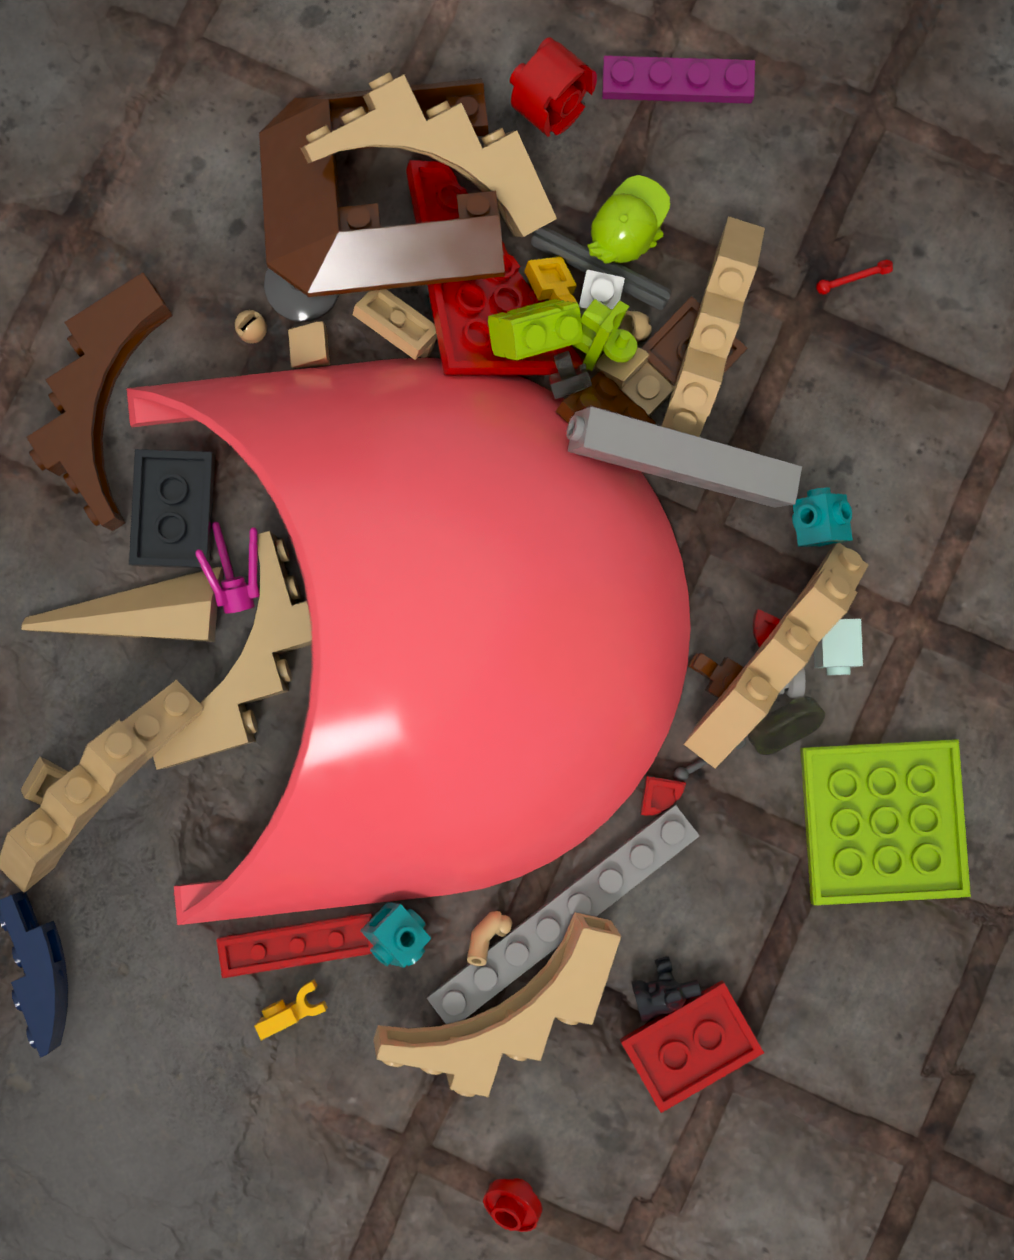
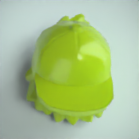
M636 175L627 178L596 213L597 215L591 225L593 243L588 244L590 256L597 257V259L602 260L605 264L611 262L625 263L637 260L642 254L647 253L650 248L656 247V241L662 238L664 234L660 227L670 209V197L665 189L656 181L645 176Z

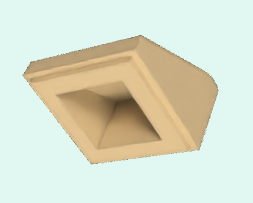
M324 321L313 322L288 330L292 369L330 365L327 327Z
M39 757L21 788L24 798L41 805L46 790L66 775L68 771L47 759Z

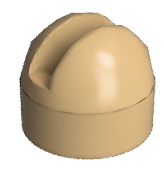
M245 310L239 313L235 319V330L243 341L257 343L265 337L267 324L260 313L253 310ZM252 317L257 318L246 327L244 332L241 330Z
M627 311L619 329L629 331L637 342L646 340L652 331V327L649 325V317L639 311Z

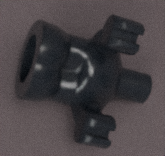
M669 956L654 960L658 971L657 981H631L642 1022L650 1020L657 1014H670L681 1008L687 999L702 995L697 979L680 984L673 978L671 973L673 968Z

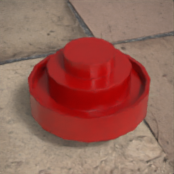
M519 1178L494 1180L490 1183L483 1199L485 1209L493 1220L502 1228L510 1231L526 1232L536 1228L543 1211L541 1201L533 1192L531 1185Z

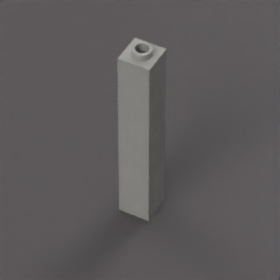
M588 407L575 412V415L572 416L568 423L566 435L570 441L567 452L774 508L796 504L802 466L595 407Z

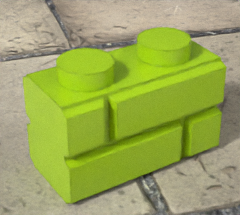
M553 299L510 310L507 313L494 314L488 318L491 347L494 355L512 360H519L581 343L583 339L580 307L576 302Z

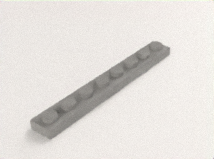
M675 804L513 928L506 936L490 946L486 965L474 966L468 963L427 995V1000L445 1024L466 1019L556 949L562 942L575 912L597 917L696 840L699 834Z

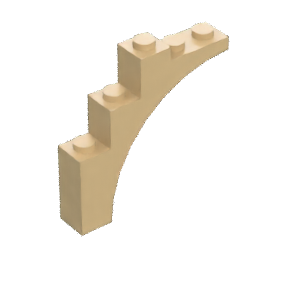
M389 72L370 82L369 85L372 91L363 96L370 112L366 114L362 106L341 117L344 126L330 132L328 126L325 125L306 135L309 144L300 148L308 163L339 151L363 147L399 148L427 155L458 171L479 187L482 192L496 191L498 210L514 237H524L557 219L517 130L505 134L503 128L497 129L481 138L484 143L481 146L462 103L450 107L447 100L427 110L426 113L429 119L426 120L405 75L393 79Z
M728 216L715 253L684 359L661 424L662 427L700 437L707 416L711 412L721 386L726 359L740 325L744 301L758 266L764 227Z
M271 531L258 534L260 597L254 625L245 647L225 679L200 703L204 707L201 715L153 755L156 769L169 768L256 742L253 734L258 732L256 718L252 710H246L245 704L289 692L287 682L292 681L291 671L286 659L280 660L279 654L312 645L308 602L296 604L295 599L300 598V592L295 577H288L284 562L290 561L286 544L283 538L277 540V536Z
M840 543L835 544L831 548L806 587L769 637L713 706L698 721L684 745L712 767L716 768L767 715L779 692L807 664L818 642L847 613L858 593L855 589L868 567V564L862 560L856 551L846 548Z
M175 680L123 722L118 720L88 743L80 763L46 790L40 808L7 833L0 854V869L23 893L29 890L55 868L73 839L120 787L173 737L201 715L204 707Z
M575 912L565 936L547 964L521 990L498 1006L472 1018L442 1026L408 1029L378 1025L374 1036L376 1059L382 1060L385 1064L393 1067L408 1065L421 1068L424 1072L433 1075H439L442 1072L446 1073L450 1090H454L466 1097H473L475 1095L489 1097L502 1053L518 1061H525L527 1058L541 1061L555 1017L569 1025H577L578 1022L593 1024L621 935L611 920Z

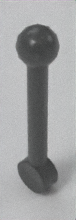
M746 738L735 749L743 748L746 744ZM701 758L686 768L678 767L674 771V778L677 781L684 782L688 779L689 774L708 763Z

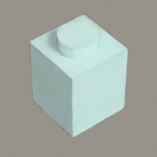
M840 619L818 642L814 650V667L826 668L827 675H851V667L863 666L861 619Z

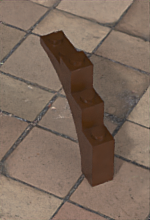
M143 272L64 322L72 334L67 337V340L80 358L45 379L53 391L48 396L61 415L26 437L33 447L29 454L36 465L42 471L47 469L58 476L64 474L63 478L70 489L76 495L81 493L88 505L83 508L95 526L101 525L111 531L116 530L126 522L112 497L104 467L103 431L106 409L115 382L130 356L152 331L173 316L155 286Z

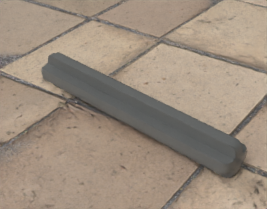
M545 226L534 231L531 244L533 247L553 257H562L565 263L585 273L587 270L624 277L623 292L658 310H663L669 301L671 290L619 263L611 262L605 264L602 260L597 259V257L590 256L589 248Z

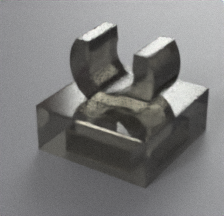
M569 350L554 355L558 373L550 375L549 378L555 399L593 386L586 363L574 367Z

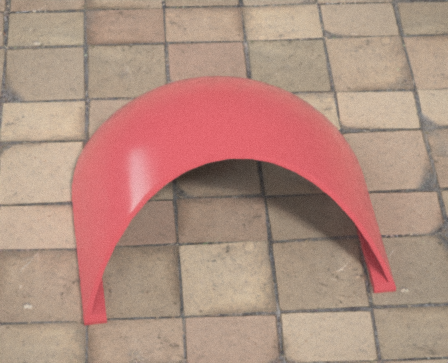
M413 358L388 359L126 388L131 427L197 420L231 445L256 473L275 502L292 539L304 578L311 619L313 664L309 708L301 747L287 788L270 823L250 853L226 880L174 886L177 925L443 896L488 888L532 872L551 863L576 847L608 821L634 792L653 764L668 735L681 699L688 666L691 630L688 587L682 557L672 526L656 493L643 473L567 452L570 441L566 435L568 423L555 412L565 400L563 397L529 379L517 375H444L442 361L439 358H417L416 360Z

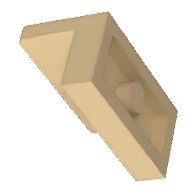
M387 289L369 291L354 307L353 316L414 360L419 356L421 358H428L437 339L435 324Z

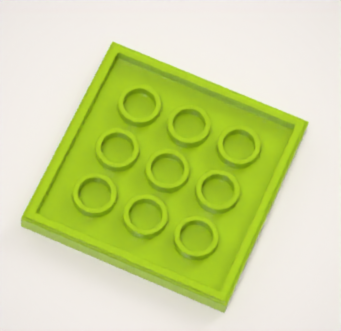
M959 739L800 748L810 899L812 905L971 897Z

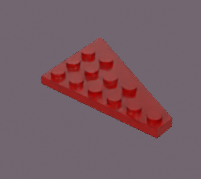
M410 160L406 173L416 223L459 219L457 195L468 194V192L458 184L456 175L451 168L441 162ZM503 241L504 277L427 285L444 375H584L588 368L582 365L584 359L581 360L571 345L519 360L494 355L488 325L489 316L545 302V300H538L534 290H531L518 271L521 266L506 251Z

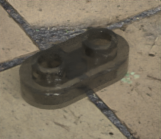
M812 697L796 698L766 715L748 734V739L759 754L770 755L815 732L822 725L825 712Z

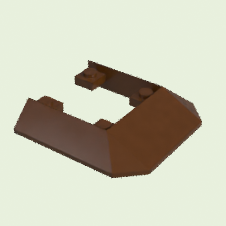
M482 78L410 86L426 120L429 119L426 111L446 100L450 107L462 103L477 137L489 134ZM372 90L294 98L259 132L266 264L270 270L306 296L317 297L505 276L496 191L457 195L459 219L381 227L378 203L340 207L336 153L311 163L307 162L300 149L309 144L306 135L325 125L328 126L330 132L344 126L341 117L362 106L366 114L370 112L363 96ZM363 147V148H357V149L374 148V147Z

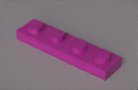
M604 56L602 99L752 104L754 99L755 60Z

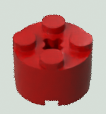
M548 37L542 41L537 52L528 63L519 64L511 74L509 82L514 86L511 94V105L546 136L550 137L551 131L557 136L566 131L585 109L586 106L581 101L586 91L591 95L593 94L597 83V74L564 45Z

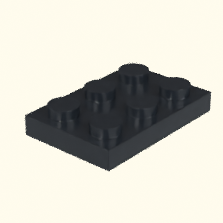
M135 449L129 565L202 569L195 555L197 550L203 551L210 564L215 454L213 452Z

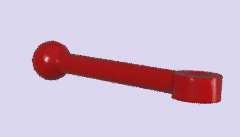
M882 260L875 267L832 281L820 280L816 285V290L819 294L825 295L832 288L874 274H889L893 271V262L891 260Z

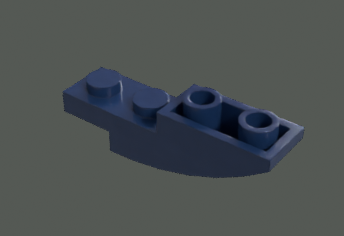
M21 891L0 899V925L5 931L9 932L14 945L12 947L14 961L18 967L23 968L25 973L24 976L11 982L13 987L12 999L15 1007L23 1012L27 1022L26 1034L30 1045L37 1049L40 1057H43L59 1047L63 1038L68 1007L66 962L54 920L39 926L27 893Z

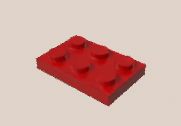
M722 980L702 991V995L686 1000L681 1008L670 1014L660 1015L620 1039L660 1113L764 1054Z

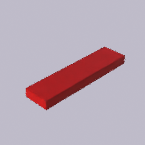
M373 912L218 937L216 941L222 978L372 954L370 949L373 945L360 930L374 917Z

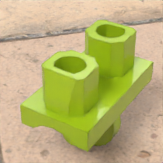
M594 299L581 318L582 342L573 344L587 354L582 364L584 367L592 371L602 351L615 362L624 363L634 357L637 350L635 337L629 331L619 329L629 308L627 304L619 300L615 307L610 309L597 299Z

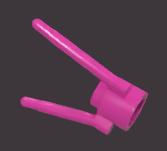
M213 522L212 528L226 578V580L221 581L222 588L203 551L197 550L195 555L215 594L217 606H223L224 613L226 614L255 607L253 598L260 596L257 584L258 531L255 527L250 529L248 583H246L244 576L234 577L220 524Z

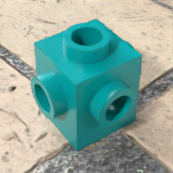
M829 487L808 490L806 498L796 500V504L793 505L792 522L796 530L798 547H822L853 541L850 523L852 509L848 503L847 494L831 493Z
M387 902L360 930L373 945L370 949L371 953L385 966L391 964L404 968L406 965H413L423 956L425 952L424 946L431 940V937L423 929L426 926L424 920L412 909L406 910L399 903Z

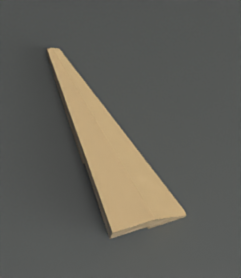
M212 568L222 588L223 568ZM200 571L25 617L21 630L215 642L218 606L215 594L204 572Z

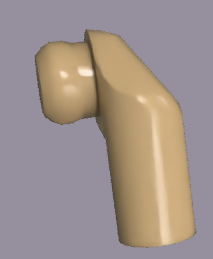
M501 911L489 912L472 930L467 956L469 964L474 966L486 965L489 943L495 934L504 937L510 932L512 920L509 916L502 915Z

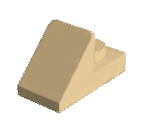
M637 347L634 357L624 363L615 362L604 353L598 359L594 369L598 373L601 371L607 378L613 380L624 394L646 411L648 416L672 394L674 386L647 362L650 356L647 351Z

